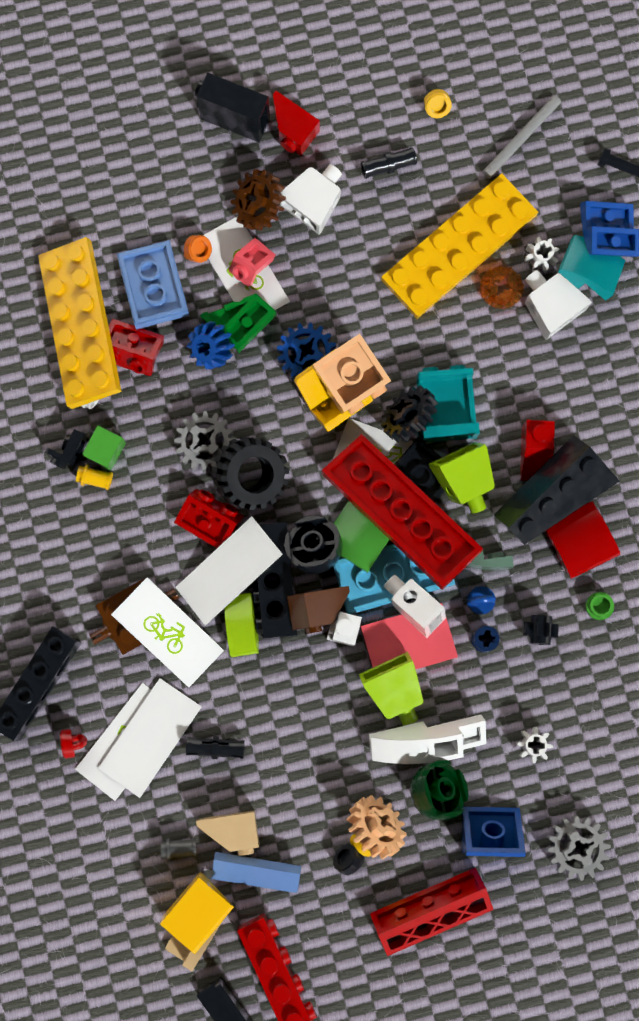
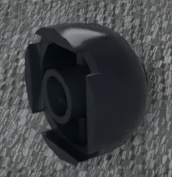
M307 516L299 519L294 523L295 527L291 532L288 531L285 536L284 547L289 560L299 570L308 574H319L330 570L342 555L343 543L337 526L323 516Z

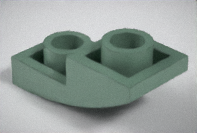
M483 550L468 565V567L482 570H510L514 567L512 556H505L504 552L487 554L488 559H484Z

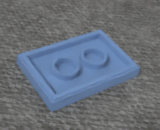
M170 240L117 253L136 329L190 316Z

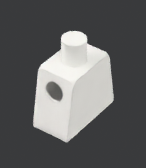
M331 164L322 174L313 167H309L280 193L286 197V200L282 201L280 206L320 235L340 199L341 189L335 183L342 176V173Z
M537 269L525 279L533 290L528 295L525 304L545 340L585 312L592 303L589 298L559 273L547 281Z
M393 575L385 583L384 588L393 595L391 599L393 606L426 638L446 619L445 608L413 579L408 580L405 584L399 577ZM410 598L416 599L413 603L406 602Z

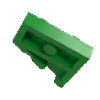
M253 294L243 298L240 302H231L223 305L224 308L214 312H204L200 315V318L205 323L212 321L216 325H225L224 333H232L230 338H228L229 342L235 344L233 349L240 353L277 313L259 295Z

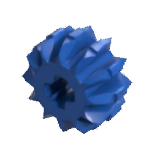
M212 321L205 324L202 323L197 325L194 331L188 335L191 342L186 347L192 349L193 352L189 358H197L196 366H205L209 370L216 367L219 368L227 363L226 360L233 356L229 349H232L235 344L229 342L228 339L232 333H224L225 325H216Z

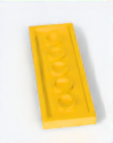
M501 173L381 276V281L410 313L418 319L537 216L538 211Z
M84 237L38 255L67 407L74 409L122 392L92 241Z

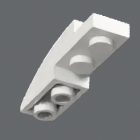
M477 715L427 727L424 721L372 733L369 734L372 761L384 763L421 764L437 760L464 757V749L486 744V721L482 715Z

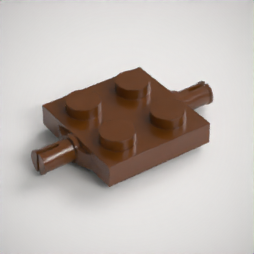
M146 578L95 605L103 619L104 627L89 634L91 639L102 634L92 640L94 645L110 637L116 642L122 655L142 645L111 614ZM173 588L164 594L169 597L176 593V590ZM178 594L170 597L172 601L180 598Z

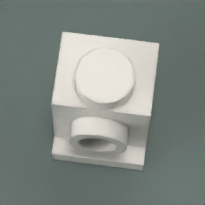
M339 612L333 624H330L327 640L354 647L362 617Z

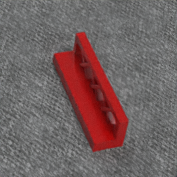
M475 867L369 914L386 955L389 956L494 909L487 889ZM483 898V903L470 907L472 902ZM451 911L455 912L453 916L447 919L443 918L445 914ZM424 923L428 924L426 928L422 930H416L419 925H422ZM396 935H402L399 940L388 944L387 939Z

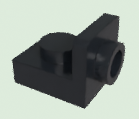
M74 429L72 434H68L63 441L62 450L64 451L62 454L49 448L46 449L45 454L51 458V464L65 469L67 465L75 469L89 438L83 432Z

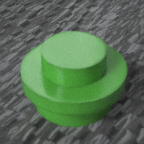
M604 592L593 593L586 600V612L595 620L607 619L614 611L613 599Z

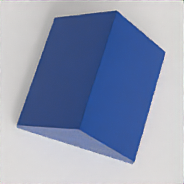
M462 807L464 809L462 812V853L466 856L525 857L526 851L520 808Z

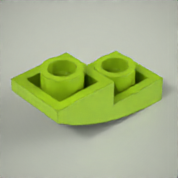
M252 593L239 594L224 608L226 633L231 657L259 653L254 596Z

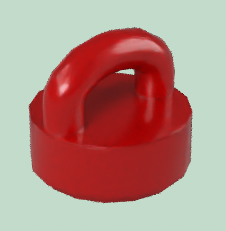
M71 729L61 730L60 743L63 758L75 757V750L86 746L88 741L86 736L82 734L73 735Z

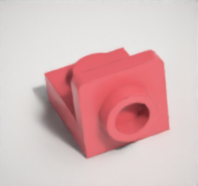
M254 238L234 255L229 272L237 280L250 287L256 275L273 262L276 254L258 239Z

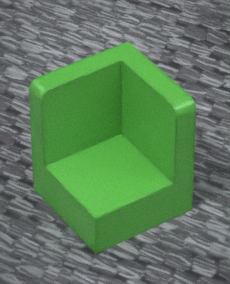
M97 425L83 452V456L102 465L111 472L126 442L122 437Z

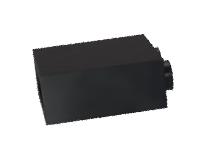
M207 72L204 81L200 80L195 90L200 119L260 143L270 121L269 96Z

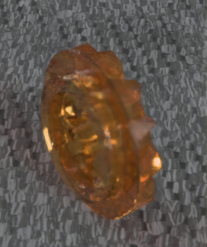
M499 265L498 267L490 268L480 282L482 298L494 308H510L520 300L523 294L524 284L521 280V275L517 274L512 267L508 268ZM506 278V287L509 288V291L504 289L503 292L500 293L499 296H497L498 286L495 284V282L501 283L502 280Z

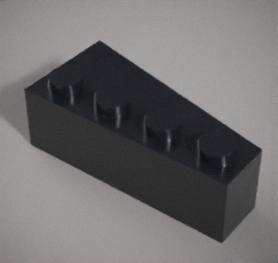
M573 435L494 516L525 545L620 481L590 446Z

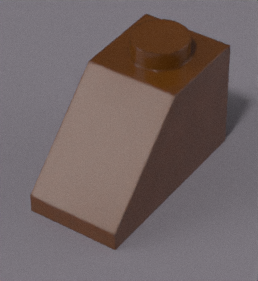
M349 586L287 596L293 631L304 629L305 634L322 631V625L333 624L350 592Z

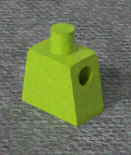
M473 442L429 464L451 502L457 504L467 502L472 514L487 508L482 494L493 490L495 484L486 444Z
M408 652L359 674L364 688L386 719L399 716L403 726L413 724L418 720L414 708L421 705L424 701L415 665Z

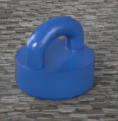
M475 587L467 596L468 608L475 614H487L495 606V595L487 587Z

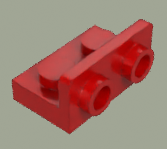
M112 318L109 324V331L116 365L138 374L151 376L154 370V362L164 343V335L143 328L136 329L134 325Z
M195 489L186 498L174 523L218 548L234 533L244 516L238 513V509L233 505L223 504L214 499V495L209 491Z

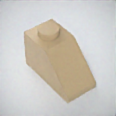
M255 810L196 820L199 829L229 852L237 851L238 856L253 854L254 848H259L260 846Z

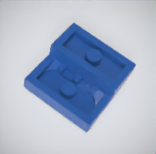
M596 201L580 203L582 230L589 255L639 257V229H634L633 204Z

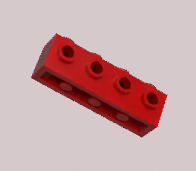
M263 913L239 925L237 932L277 1020L314 1021L317 1018L311 1001L305 1002L301 993V991L305 990L298 973L293 975L288 965L292 963L286 947H280L276 936L279 935V931L274 920H268L266 914Z

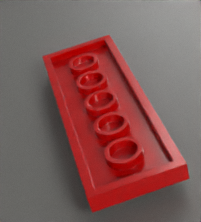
M362 434L322 469V475L441 590L482 552L483 548Z

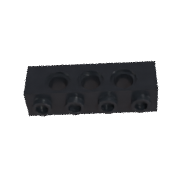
M287 522L260 524L259 526L283 555L258 577V589H253L255 606L260 605L261 617H256L257 634H263L264 640L298 637L297 630L293 631L287 600V596L294 595L291 562L284 547L285 536L288 532ZM270 574H275L281 579L280 585L275 589H269L264 584L265 578ZM272 602H278L283 606V613L278 617H271L267 613V607Z
M51 627L0 708L1 734L12 741H20L80 647V641L59 628Z

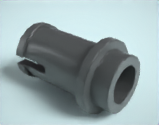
M166 838V841H161V859H167V862L170 861V858L196 857V839L170 841L169 838Z

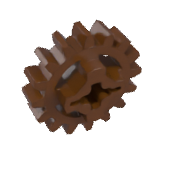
M254 169L253 175L245 173V181H237L240 187L238 190L233 189L232 191L236 195V199L230 201V204L236 205L232 214L238 216L237 223L243 224V227L251 230L262 231L263 226L271 227L272 219L279 220L277 212L284 211L280 203L286 200V197L280 194L285 187L278 184L280 181L279 177L265 170Z

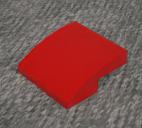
M593 501L585 504L545 531L546 536L557 552L558 560L570 579L619 556L621 553Z

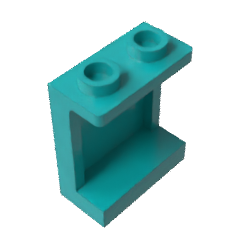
M454 365L449 367L450 370L426 367L422 369V372H418L416 377L417 387L421 385L424 389L427 388L438 402L434 406L437 409V413L431 415L433 422L425 425L427 429L425 432L421 430V440L423 442L477 439L480 429L479 422H476L472 381L473 368H466V365Z

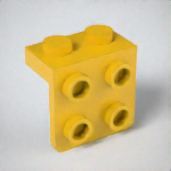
M312 365L295 377L294 382L311 414L327 432L352 416L348 411L341 414ZM370 395L362 402L366 406L369 403H371L373 399Z

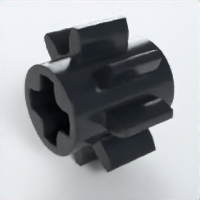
M531 615V622H524L523 636H530L529 644L551 645V638H558L559 624H552V616Z

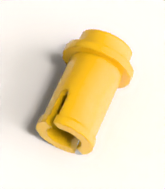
M88 464L85 466L80 465L76 475V482H80L81 486L88 484L109 490L113 473L89 468Z

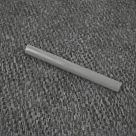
M553 95L483 170V174L487 178L491 179L560 105L561 100L558 96Z

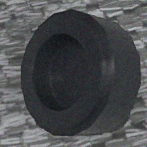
M345 844L336 851L333 865L340 873L351 875L363 865L365 856L360 854L353 845Z

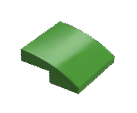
M348 501L334 522L343 543L342 555L340 557L345 558L368 573L389 539Z

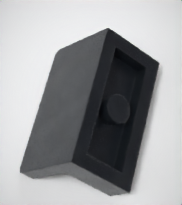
M222 976L197 994L198 999L214 1021H253Z

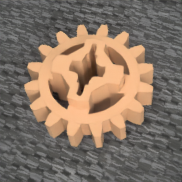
M370 795L367 798H361L349 809L351 815L347 818V821L353 824V826L348 830L356 834L357 837L353 841L362 844L363 852L367 849L370 850L371 857L374 858L378 854L381 859H385L387 856L392 857L405 845L402 839L407 836V833L401 830L405 823L398 821L397 817L400 813L391 810V803L384 805L382 797L375 800L373 795Z

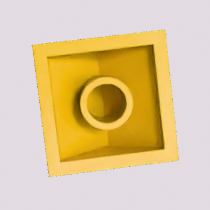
M199 872L162 916L160 925L191 952L196 954L234 906L202 872Z

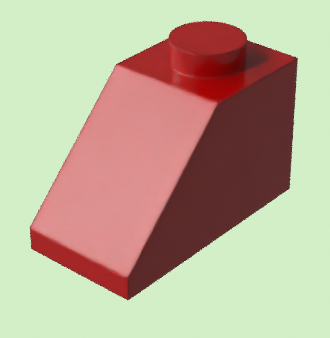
M275 91L273 93V107L280 144L286 151L290 153L296 152L302 156L320 132V120L278 91Z
M526 420L522 425L520 481H528L553 456L555 421Z

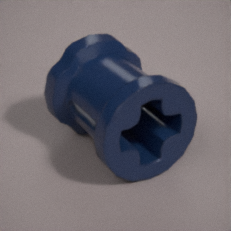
M483 626L473 632L471 636V644L477 651L482 653L494 650L500 641L497 630L491 626ZM487 632V637L492 638V642L484 647L483 641H480L478 637Z

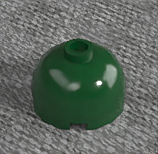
M437 760L423 766L417 771L411 781L410 793L415 808L420 814L432 820H447L462 814L464 811L462 809L463 804L468 801V786L464 775L459 769L454 770L452 766L448 765L451 764L448 760Z

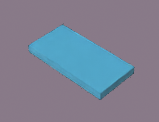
M395 544L384 547L368 573L345 558L339 559L333 566L338 586H349L350 592L344 601L347 614H355L392 603L393 595L384 588V585L393 575L399 577L405 584L408 580L413 579L427 593L440 590ZM454 579L445 588L456 585Z

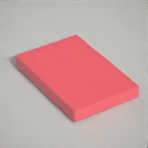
M402 614L360 626L372 668L406 652L409 653L413 660L415 669L458 657L447 618L428 638L420 633Z

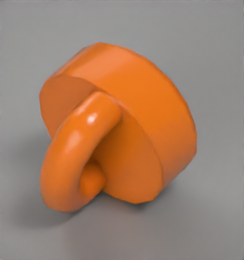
M192 235L184 244L183 256L191 262H205L212 253L211 242L203 235Z

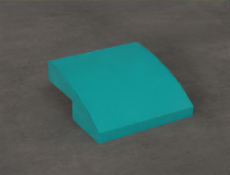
M574 235L570 240L558 272L577 289L586 284L606 301L615 292L626 260L621 256L589 255L584 237Z

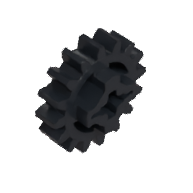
M421 385L417 389L411 386L408 392L402 390L400 397H394L392 399L394 403L386 406L388 413L382 415L384 422L381 424V427L385 429L383 432L397 443L401 440L405 443L408 442L410 436L417 438L418 432L420 430L425 432L427 430L425 425L433 422L431 415L437 413V409L434 407L438 404L434 399L435 396Z

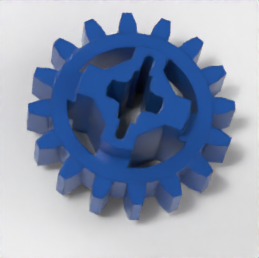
M309 322L307 328H303L302 324L298 323L297 331L290 327L288 328L289 337L281 335L280 341L284 345L277 346V352L283 355H280L277 359L278 363H285L282 367L283 373L291 371V380H294L306 367H310L324 357L323 353L318 350L320 342L325 349V356L330 351L336 349V343H329L331 333L322 334L323 326H319L317 330H314L312 322ZM309 336V337L306 338V339H302V340H299V339H298V338H300V337ZM312 346L311 355L308 354L302 359V351L306 352ZM289 350L296 357L294 364L289 359Z

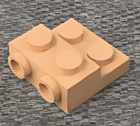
M358 334L312 365L341 414L348 411L352 415L365 406L362 401L371 395L373 399H376L387 391L385 385L391 382L361 334Z

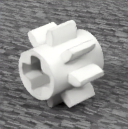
M537 237L535 246L532 244L527 245L526 250L531 254H528L524 261L531 263L533 266L532 271H535L537 268L542 269L546 273L549 269V264L555 266L558 262L554 255L560 249L553 247L551 238L548 241H541V238Z
M533 727L532 734L521 731L524 738L522 742L518 741L515 743L518 746H522L523 749L519 756L523 758L531 755V763H536L537 756L547 760L548 757L545 752L547 748H553V745L547 744L546 741L549 733L538 735V727ZM535 737V741L540 743V748H536L533 753V749L528 747V742H533Z

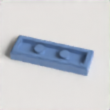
M215 852L211 879L297 893L302 866Z

